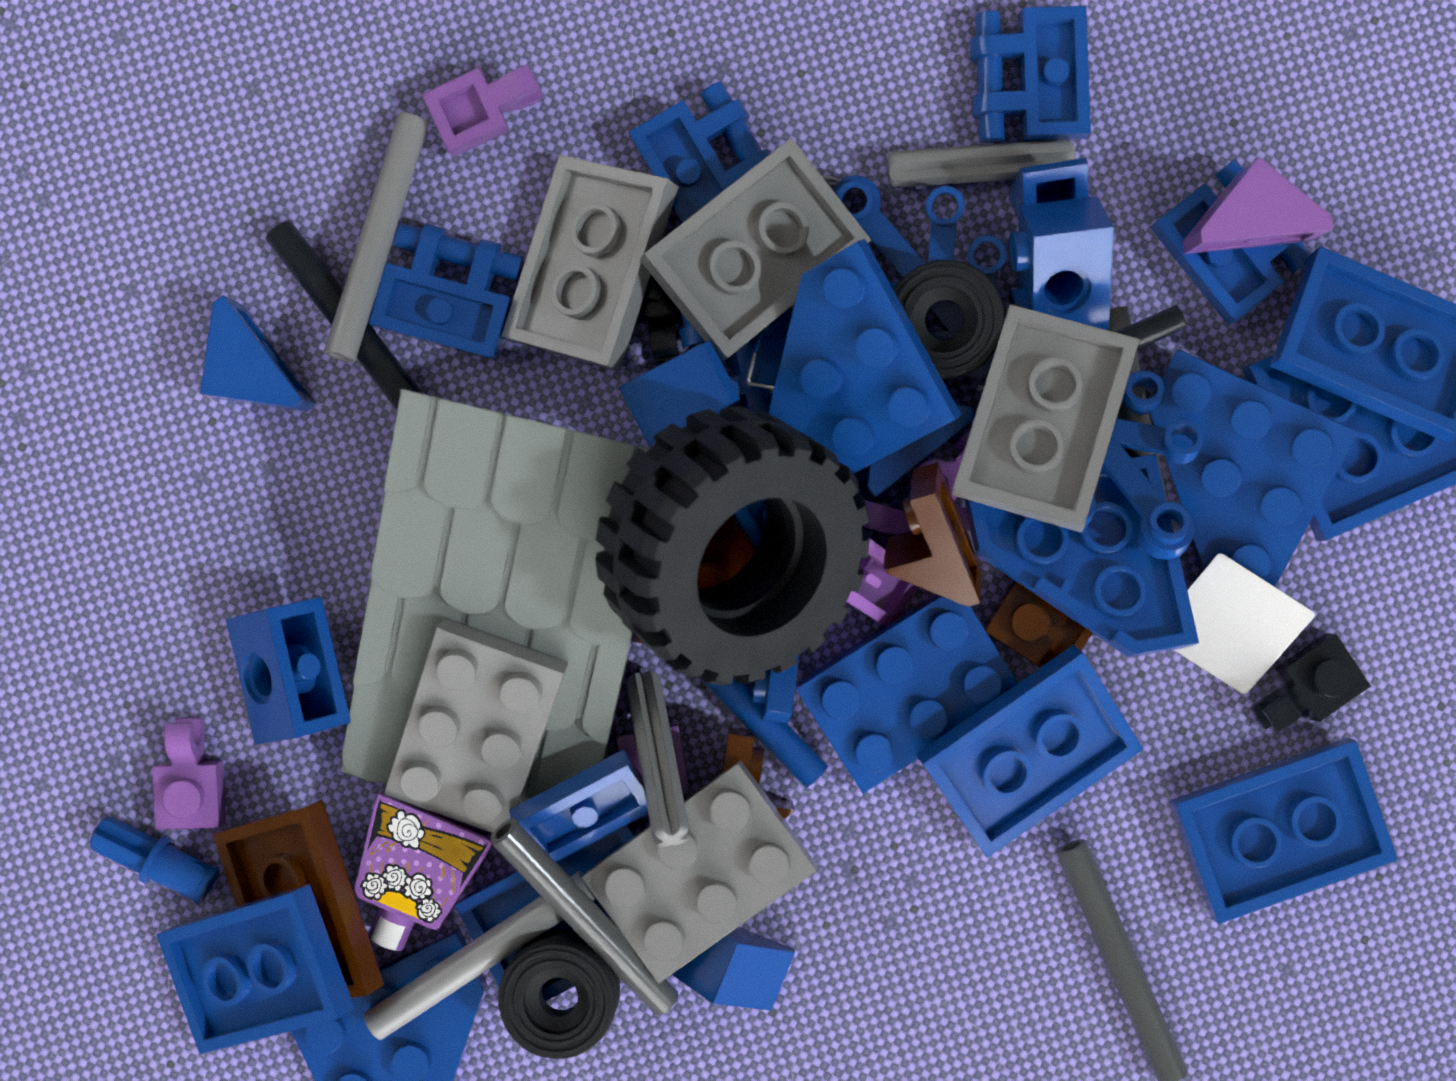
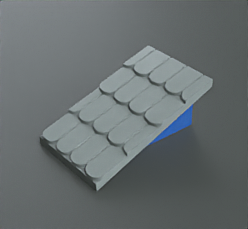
M401 389L383 489L385 495L371 567L372 579L353 679L354 690L349 712L351 723L347 724L340 773L356 776L370 782L388 783L436 628L443 617L569 662L519 804L605 759L633 632L611 610L603 595L605 584L597 576L595 558L597 552L604 551L605 548L595 539L600 516L608 517L611 510V505L605 500L614 481L622 484L631 470L626 463L639 448L644 452H647L649 448Z

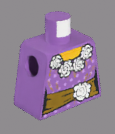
M384 789L378 794L374 804L354 888V895L379 907L368 933V938L384 948L401 951L405 947L415 922L430 929H439L493 845L490 843V838L493 833L384 794Z

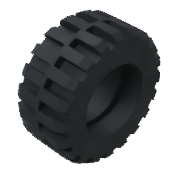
M727 406L721 409L718 415L710 409H706L685 418L687 426L679 428L671 423L653 436L656 444L647 452L639 448L626 463L631 470L622 484L614 481L605 500L611 505L609 516H600L595 540L605 550L597 552L595 563L597 576L605 584L603 595L611 610L622 619V623L675 671L689 678L700 677L705 683L730 684L733 678L740 684L765 679L766 670L771 669L775 673H780L798 664L795 658L804 650L813 653L826 641L823 634L833 622L838 625L841 623L849 611L845 603L851 591L858 593L864 577V571L859 568L861 558H868L870 536L869 532L861 526L869 523L865 498L858 494V481L850 468L839 462L838 456L822 444L777 417L763 411L754 413L745 407ZM766 499V527L761 542L751 559L737 574L725 582L708 589L697 590L699 564L704 550L716 530L739 509L755 501Z

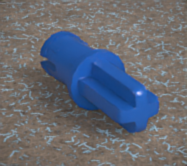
M106 816L101 820L90 839V847L93 851L139 873L138 880L146 884L152 880L192 900L198 905L205 900L220 872V867L211 865L172 846V839L164 835L159 840L112 816Z

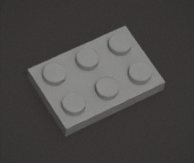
M790 138L645 252L639 260L705 342L711 341L721 362H723L795 304L803 273L859 240L866 239L867 243L872 240L795 141Z
M559 155L501 337L518 344L620 372L651 276L639 259L645 252L662 240L679 187L668 178Z
M1010 304L956 476L952 495L1082 533L1140 339Z
M443 617L436 628L384 794L493 833L499 825L510 819L509 810L520 802L569 662Z
M741 760L684 800L689 825V837L685 843L659 847L653 842L651 826L649 825L587 870L581 877L658 984L817 871V863Z

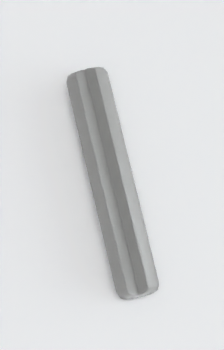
M1066 139L892 151L888 154L887 177L889 184L895 188L1015 180L1020 168L1073 160L1076 157L1074 143Z
M647 671L643 674L633 673L626 681L628 687L627 694L653 842L659 847L681 845L688 840L689 825L661 679L654 671Z

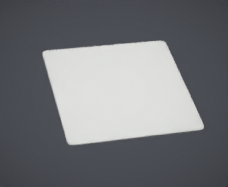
M1219 553L1187 590L1199 644L1192 647L1175 649L1174 651L1240 693L1246 694L1312 621L1315 613L1226 555Z

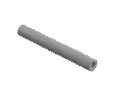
M400 112L397 115L328 336L324 353L341 361L351 363L356 361L429 124L417 115Z
M579 870L570 877L593 901L596 897L581 878L584 873ZM542 896L538 897L364 1012V1020L369 1031L378 1040L384 1039L564 919Z

